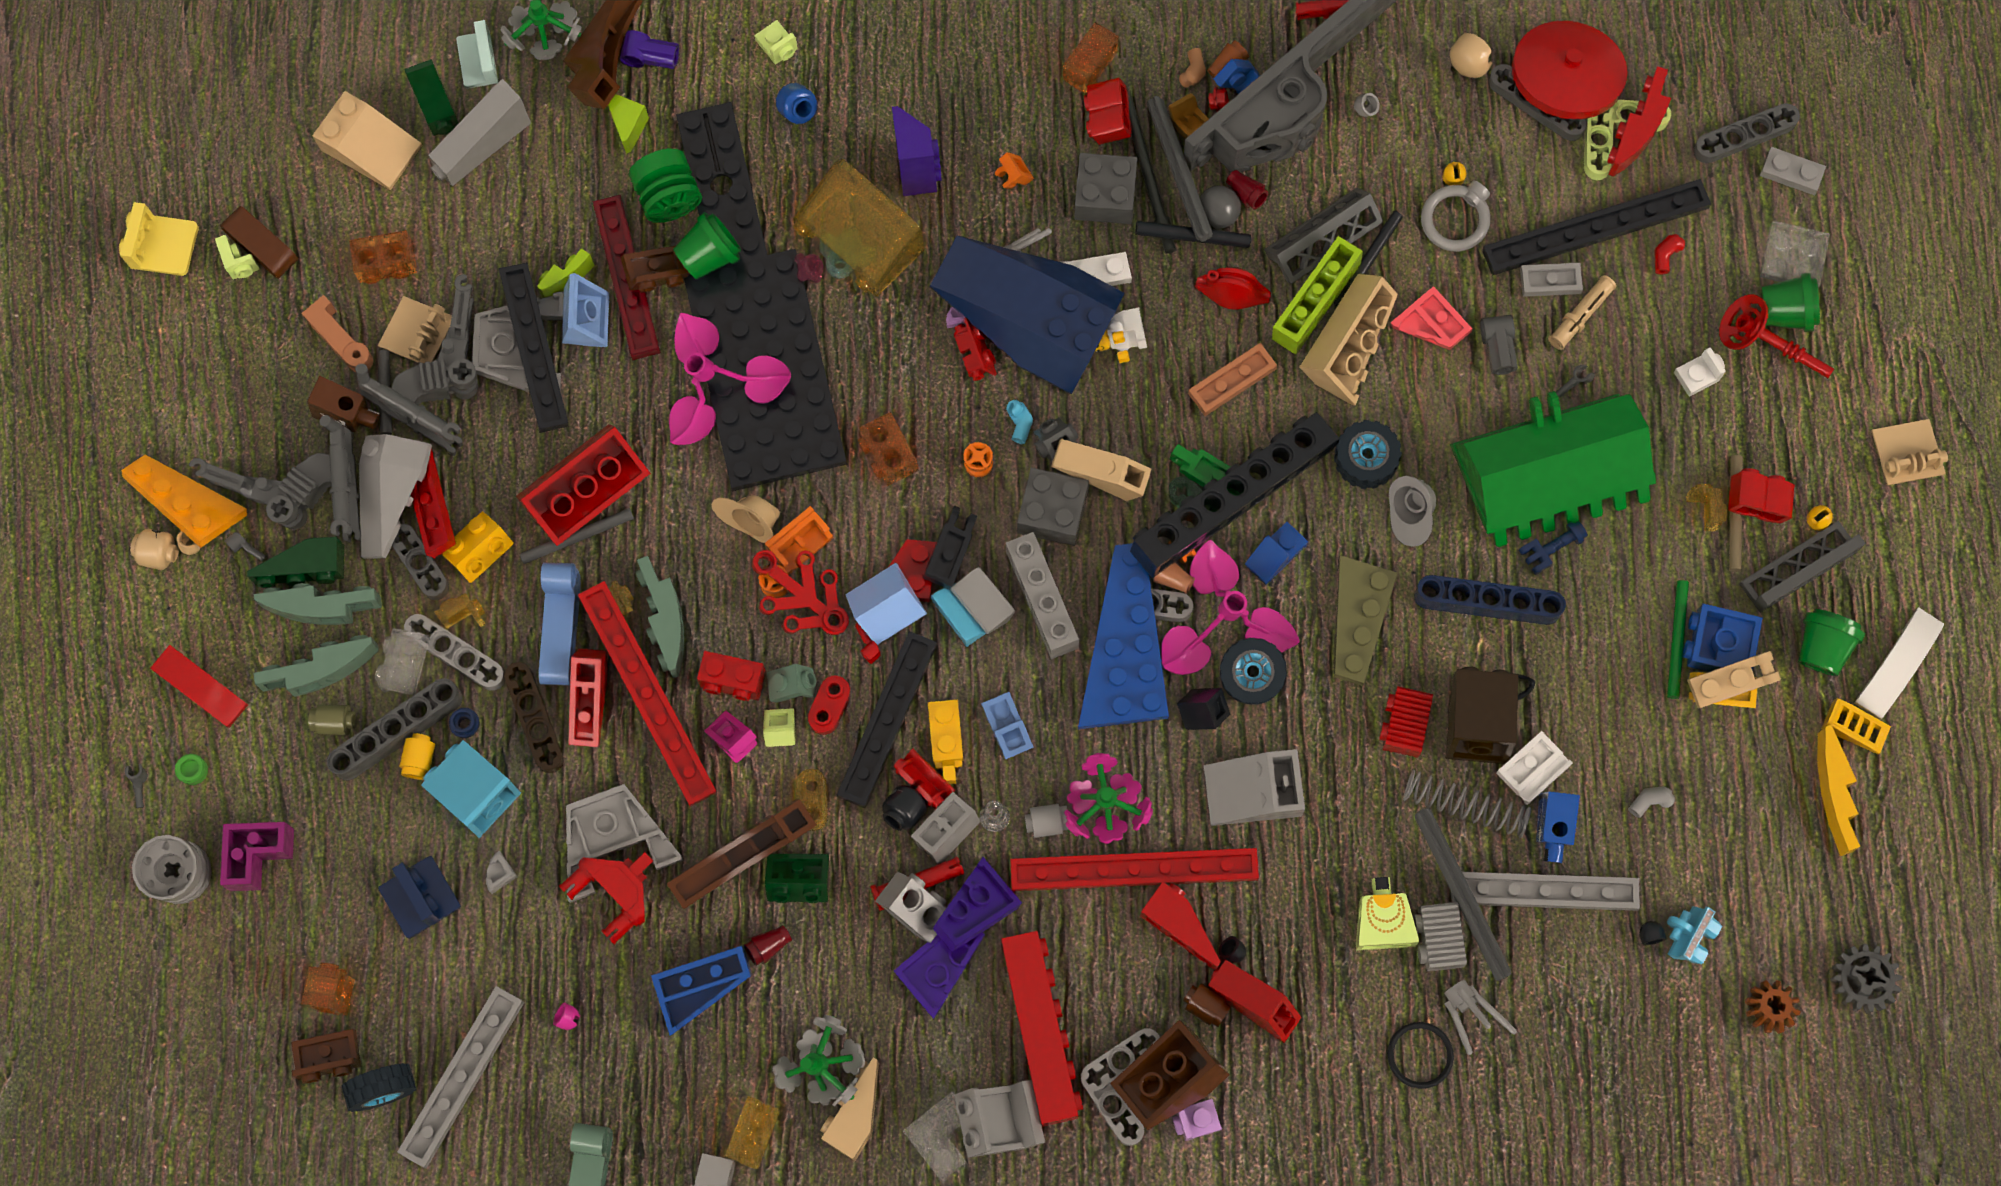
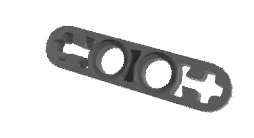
M1500 64L1492 69L1489 77V86L1494 92L1568 141H1576L1583 136L1587 127L1586 119L1564 118L1558 123L1559 117L1546 116L1527 100L1521 99L1518 95L1519 90L1517 86H1515L1513 92L1510 91L1511 86L1513 87L1515 83L1511 66ZM1503 75L1508 77L1507 81L1504 80L1502 83L1497 81L1498 77ZM1573 122L1577 123V128H1574L1572 131L1568 129V125L1573 124Z
M1785 103L1706 133L1697 140L1693 150L1694 156L1702 163H1712L1786 134L1797 125L1800 119L1799 110L1792 104ZM1782 114L1784 117L1790 116L1791 118L1789 123L1786 119H1783L1781 121L1778 120ZM1757 122L1764 124L1767 132L1765 134H1757L1754 132L1752 124ZM1732 132L1738 134L1741 138V143L1731 144L1728 142L1726 135ZM1719 140L1720 144L1715 146L1711 153L1709 152V150H1702L1704 144H1706L1707 147H1712L1716 145Z

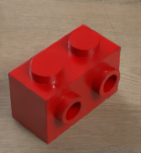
M704 651L697 681L700 687L703 688V691L710 694L720 695V693H726L742 701H750V699L759 701L766 670L763 663Z

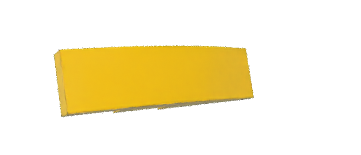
M1828 725L1818 733L1817 765L1821 796L1828 824L1839 854L1843 856L1852 853L1860 847L1849 822L1859 813L1847 789L1857 780L1832 725Z

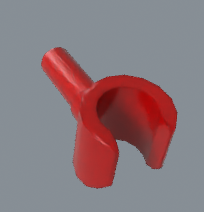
M856 623L855 627L866 645L860 650V653L872 664L881 656L878 645Z

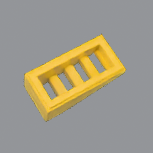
M1836 698L1830 706L1821 729L1832 725L1836 736L1879 755L1891 726L1854 705ZM1841 713L1846 715L1842 725L1838 723ZM1852 718L1857 720L1853 731L1848 729ZM1864 723L1868 725V727L1865 731L1864 736L1859 735V732L1862 727V724ZM1874 728L1879 730L1875 743L1869 740Z

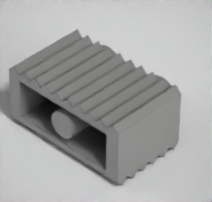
M1458 902L1420 906L1418 914L1413 915L1416 931L1421 933L1422 945H1418L1420 964H1425L1426 971L1463 968L1467 964Z

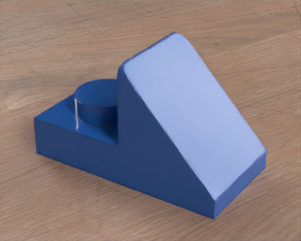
M1286 522L1271 537L1267 535L1245 562V566L1266 585L1308 545V541L1292 525Z

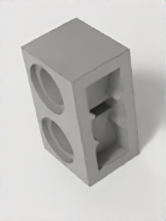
M897 871L875 902L915 936L931 943L937 935L933 927L946 909L944 907L946 900L934 891L928 893L923 888L926 883L913 873L906 876ZM908 891L907 898L903 901V896ZM928 909V914L923 919L924 913Z

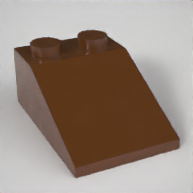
M1179 1020L1110 1084L1143 1126L1149 1130L1206 1097L1230 1074L1194 1031Z

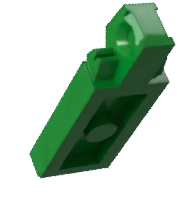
M1177 444L1169 460L1180 467L1179 471L1185 474L1184 476L1202 487L1215 478L1217 481L1226 476L1225 472L1231 467L1203 449L1199 451L1193 448L1190 452ZM1227 489L1234 496L1240 495L1235 489Z

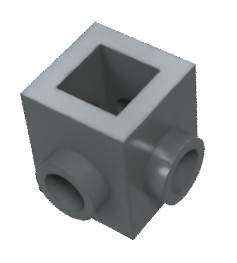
M1059 417L1044 421L1039 426V429L1033 432L1038 440L1034 443L1036 450L1043 459L1047 457L1051 462H1053L1060 439L1077 443L1076 439L1079 438L1072 424H1065Z

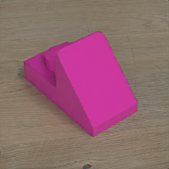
M726 710L704 730L735 763L742 760L757 745L755 740L757 736Z

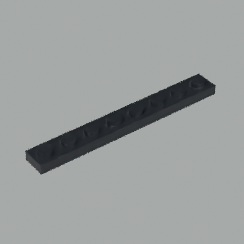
M1701 179L1485 245L1482 252L1493 276L1519 268L1522 265H1529L1709 209L1711 202Z

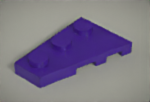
M982 857L940 916L933 930L953 952L1017 910L1022 902L986 859Z
M983 932L953 952L937 934L931 943L927 942L894 970L895 975L933 1020L984 939L985 934Z

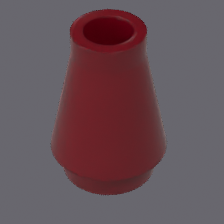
M1238 170L1232 171L1226 179V184L1236 192L1247 208L1251 207L1256 210L1268 198L1269 192L1264 184L1240 173Z
M782 925L776 929L748 938L749 942L743 946L755 966L760 963L765 965L792 939L787 929Z

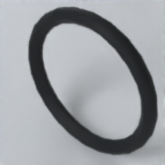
M1413 1022L1398 1029L1392 1036L1387 1051L1388 1063L1394 1075L1402 1083L1418 1089L1434 1087L1444 1081L1449 1075L1454 1061L1453 1047L1446 1034L1438 1027L1425 1022ZM1409 1030H1430L1438 1035L1445 1044L1447 1050L1446 1066L1443 1072L1431 1081H1412L1406 1078L1396 1066L1394 1060L1395 1045L1398 1039Z

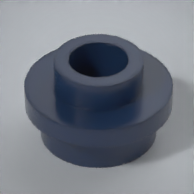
M469 708L457 709L449 718V728L459 738L473 736L480 725L478 715ZM468 719L470 721L467 728H460L462 720Z

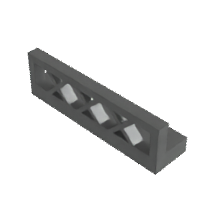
M1355 188L1264 250L1268 259L1278 263L1286 281L1292 284L1316 268L1332 243L1336 240L1334 237L1339 226L1342 224L1349 225L1346 237L1343 239L1353 243L1383 223V219L1371 193ZM1368 207L1373 219L1364 225L1357 224L1360 212ZM1318 240L1326 241L1322 253L1317 256L1311 255L1315 242ZM1296 255L1302 256L1300 267L1291 272L1287 261Z
M1837 521L1747 577L1739 585L1761 613L1856 554L1866 543L1859 534L1851 538L1841 523ZM1835 531L1843 544L1835 549L1825 547L1827 536ZM1821 540L1820 546L1815 545V543ZM1805 549L1818 551V560L1811 564L1801 562L1802 551ZM1794 556H1796V561H1794V560H1789V559L1793 558ZM1781 564L1795 567L1794 574L1789 578L1782 579L1776 577L1778 566ZM1770 571H1772V575H1771V576L1765 575V574L1769 573ZM1757 579L1770 582L1769 590L1760 596L1751 586V583Z

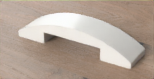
M1918 607L1902 630V634L1854 704L1881 720L1924 660L1941 632L1944 623Z

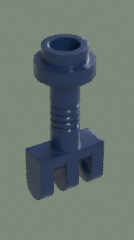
M1579 521L1568 523L1566 525L1567 532L1543 546L1536 538L1519 549L1521 555H1525L1533 550L1534 554L1525 559L1528 565L1538 560L1541 562L1532 569L1534 575L1553 565L1549 557L1551 554L1573 541L1578 545L1584 542V538L1588 534Z

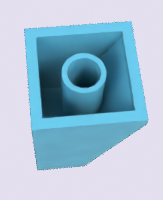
M463 740L460 744H454L446 752V759L438 767H432L425 774V781L421 786L480 838L517 799L521 792L504 774Z

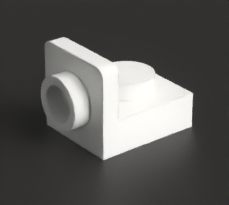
M1711 348L1704 350L1701 356L1676 368L1674 374L1690 397L1719 382L1725 373V364L1719 354H1715Z

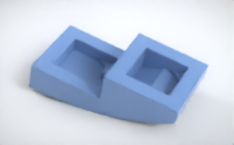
M1010 692L981 703L1005 759L1034 748Z

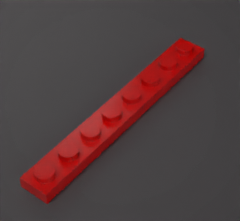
M605 581L578 594L585 611L689 807L716 794L717 791Z
M1257 848L1010 859L1012 891L1161 885L1162 882L1168 885L1170 883L1258 881Z

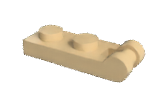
M1771 651L1687 679L1697 708H1703L1780 681L1779 672H1775L1771 660H1774ZM1759 665L1763 676L1755 678L1751 667Z

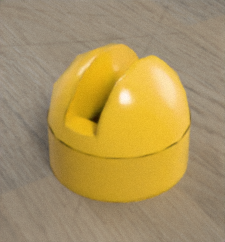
M1460 162L1449 163L1443 171V181L1448 186L1462 185L1467 175L1466 168ZM1454 169L1458 170L1459 178L1455 179Z
M1815 506L1807 514L1808 525L1817 531L1826 529L1833 521V513L1827 506ZM1823 512L1826 516L1817 522L1815 517Z

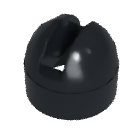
M1648 921L1640 928V939L1644 946L1667 940L1664 928L1657 921Z
M1230 936L1221 943L1219 955L1232 964L1239 963L1246 956V947L1237 937Z

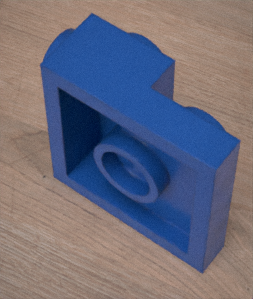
M1702 604L1697 609V612L1692 611L1689 618L1688 629L1693 630L1692 640H1686L1683 649V658H1688L1686 667L1710 672L1755 656L1763 617Z

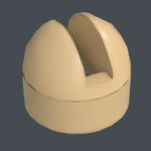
M182 531L177 535V546L182 553L193 555L200 551V547L195 543L191 545L192 540Z

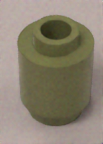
M318 705L317 708L312 707L308 717L309 729L311 732H317L318 735H349L351 729H355L356 713L351 711L349 705Z

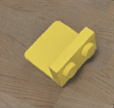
M134 202L132 211L126 217L127 230L125 237L121 239L119 244L120 256L131 269L179 276L186 275L199 230L197 223L190 220L154 216L146 204Z

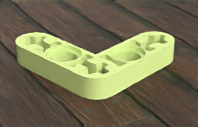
M1618 99L1609 110L1602 113L1604 116L1600 125H1596L1598 115L1586 118L1584 170L1589 178L1602 180L1609 174L1612 164H1608L1607 159L1613 146V129H1618L1620 121L1626 123L1620 112L1629 109L1635 113L1639 101ZM1669 107L1656 132L1662 131L1668 125L1671 118ZM1597 133L1602 134L1607 142L1604 145H1596L1593 143L1591 136ZM1597 154H1601L1600 165L1603 166L1602 170H1597L1596 165H1594Z

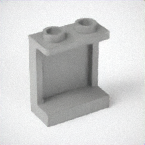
M1032 1080L1021 1081L1010 1086L987 1089L971 1088L954 1094L956 1110L963 1134V1143L968 1158L1023 1150L1045 1143Z

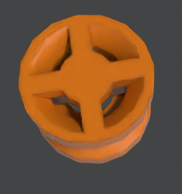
M974 442L965 449L963 455L966 471L974 477L988 475L993 468V452L991 448L985 443Z
M777 565L780 569L787 573L785 568H783L780 565ZM759 575V584L764 595L781 598L787 594L788 591L781 585L773 587V585L779 583L769 575Z

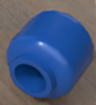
M789 83L778 92L776 107L778 112L788 121L795 124H804L815 115L817 100L815 95L804 85Z

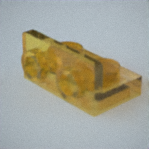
M747 1096L725 1157L750 1168L759 1169L780 1110L764 1104L756 1098Z

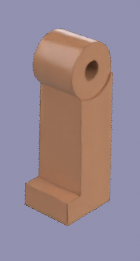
M324 295L301 313L307 323L352 371L356 372L355 368L358 364H365L368 370L372 367L373 356L363 343L355 342L332 317L337 311Z

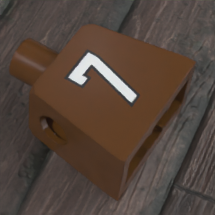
M319 376L307 401L313 418L320 420L322 416L328 415L352 432H356L359 425L374 429L380 417V413L367 408L363 395L322 376Z

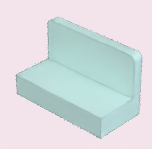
M485 20L474 22L475 33L456 38L463 84L466 89L498 83L491 34Z

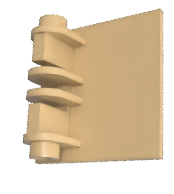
M403 296L378 347L417 363L433 362L442 346V341L447 336L452 315L445 313V309L440 305L434 304L433 307Z
M1930 419L1871 430L1887 486L1946 474L1943 463L1948 461V455L1945 450L1941 451L1938 449Z

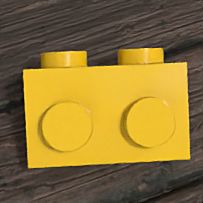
M482 511L454 536L456 545L443 552L442 555L469 583H472L514 543L504 530Z

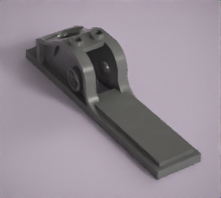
M1349 0L1186 138L1184 157L1189 170L1192 171L1198 165L1202 167L1213 155L1230 172L1238 170L1241 173L1251 170L1250 167L1271 160L1277 162L1293 157L1299 151H1306L1314 142V138L1321 128L1323 112L1327 101L1325 84L1314 71L1393 5L1396 0ZM1262 146V147H1265V148H1267V149H1269V150H1268V151H1265V150H1259V149H1257V148H1259V147Z

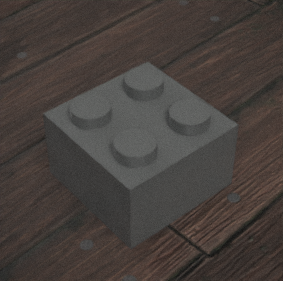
M1080 153L1075 199V220L1132 224L1137 157Z
M1031 467L1017 521V533L1027 535L1034 532L1036 538L1075 546L1089 492V480Z

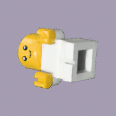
M1139 307L1121 311L1113 316L1095 352L1108 350L1111 346L1112 349L1119 351L1117 352L1119 363L1130 361L1129 348L1137 346L1139 349L1147 348Z

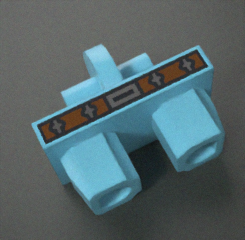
M1692 906L1690 912L1683 910L1679 918L1669 916L1667 924L1673 928L1669 937L1674 942L1668 955L1673 959L1703 964L1708 955V950L1699 944L1702 937L1714 939L1722 928V925L1713 917L1715 911L1710 907L1702 909Z

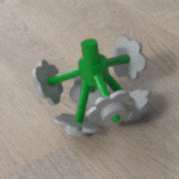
M529 0L531 1L530 7L524 9L521 6H515L511 11L512 16L508 18V23L510 26H513V33L503 25L500 29L504 34L501 38L505 46L512 50L517 48L523 51L525 47L517 38L525 34L532 36L535 33L534 29L538 28L541 40L535 42L534 47L530 49V53L534 55L535 59L549 60L554 58L558 52H561L563 46L560 43H556V40L547 41L544 25L549 22L553 25L555 32H568L569 35L564 43L565 46L569 39L575 42L576 38L581 36L580 30L582 26L577 24L580 17H577L576 9L570 7L568 1H562L561 4L553 3L550 10H548L546 5L541 3V0Z
M824 1015L823 1018L815 1017L813 1024L819 1026L824 1032L817 1034L815 1030L808 1029L803 1033V1039L797 1041L796 1046L801 1050L799 1054L801 1059L799 1067L794 1062L790 1063V1060L785 1056L778 1059L777 1064L773 1066L775 1085L779 1089L785 1088L786 1092L791 1093L795 1090V1087L801 1085L799 1073L806 1072L807 1074L814 1075L816 1079L808 1083V1100L811 1103L820 1102L822 1105H828L831 1099H836L832 1104L834 1107L840 1100L846 1104L855 1097L854 1094L858 1089L853 1085L857 1082L858 1078H854L845 1087L837 1076H833L827 1071L829 1064L842 1063L846 1073L858 1075L860 1068H863L865 1065L864 1053L859 1043H854L852 1039H847L844 1042V1049L840 1052L841 1056L827 1058L826 1056H829L833 1050L832 1044L828 1042L830 1033L843 1035L847 1032V1029L840 1026L841 1021L834 1016Z

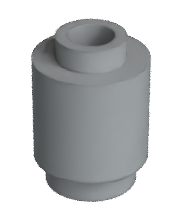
M1051 804L1031 807L1030 814L1024 815L1027 833L1033 832L1034 838L1063 834V831L1069 830L1065 824L1067 819L1064 814L1067 806Z

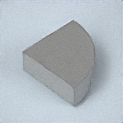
M500 850L490 859L487 868L486 885L491 894L518 877Z

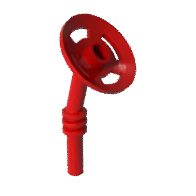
M1755 294L1744 295L1734 301L1724 313L1719 327V336L1723 345L1729 349L1740 350L1746 348L1757 338H1760L1782 351V356L1788 355L1789 360L1794 359V363L1800 362L1827 379L1834 371V368L1805 352L1806 348L1802 347L1800 349L1798 343L1794 345V341L1788 342L1765 328L1768 319V307L1765 300ZM1751 304H1758L1762 311L1760 312L1758 309L1753 308ZM1742 310L1743 314L1737 318L1735 326H1731L1736 314ZM1752 313H1755L1757 317H1752ZM1743 332L1745 336H1740L1739 333ZM1731 336H1734L1736 339L1742 342L1734 343L1731 339Z

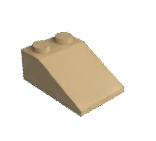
M346 91L343 92L312 135L321 151L389 190L393 188L423 146L421 142L372 106Z

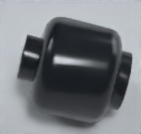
M899 785L883 802V819L893 829L898 831L902 829L911 830L927 812V803L924 797L916 790V786Z

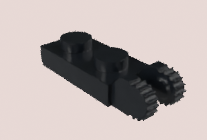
M953 506L946 523L941 529L922 577L949 590L952 588L977 519V515L970 513L966 518L963 530L954 527L960 514V508L957 506Z

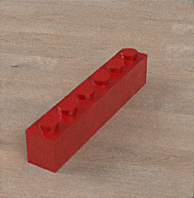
M1038 931L1001 938L1041 1125L1043 1127L1078 1119V1111L1083 1110L1080 1092H1073L1071 1080L1076 1079L1073 1061H1066L1064 1049L1069 1048L1066 1029L1060 1030L1057 1018L1063 1016L1059 998L1053 999L1050 987L1056 986L1052 968L1046 969L1044 957L1049 956L1046 939H1039Z

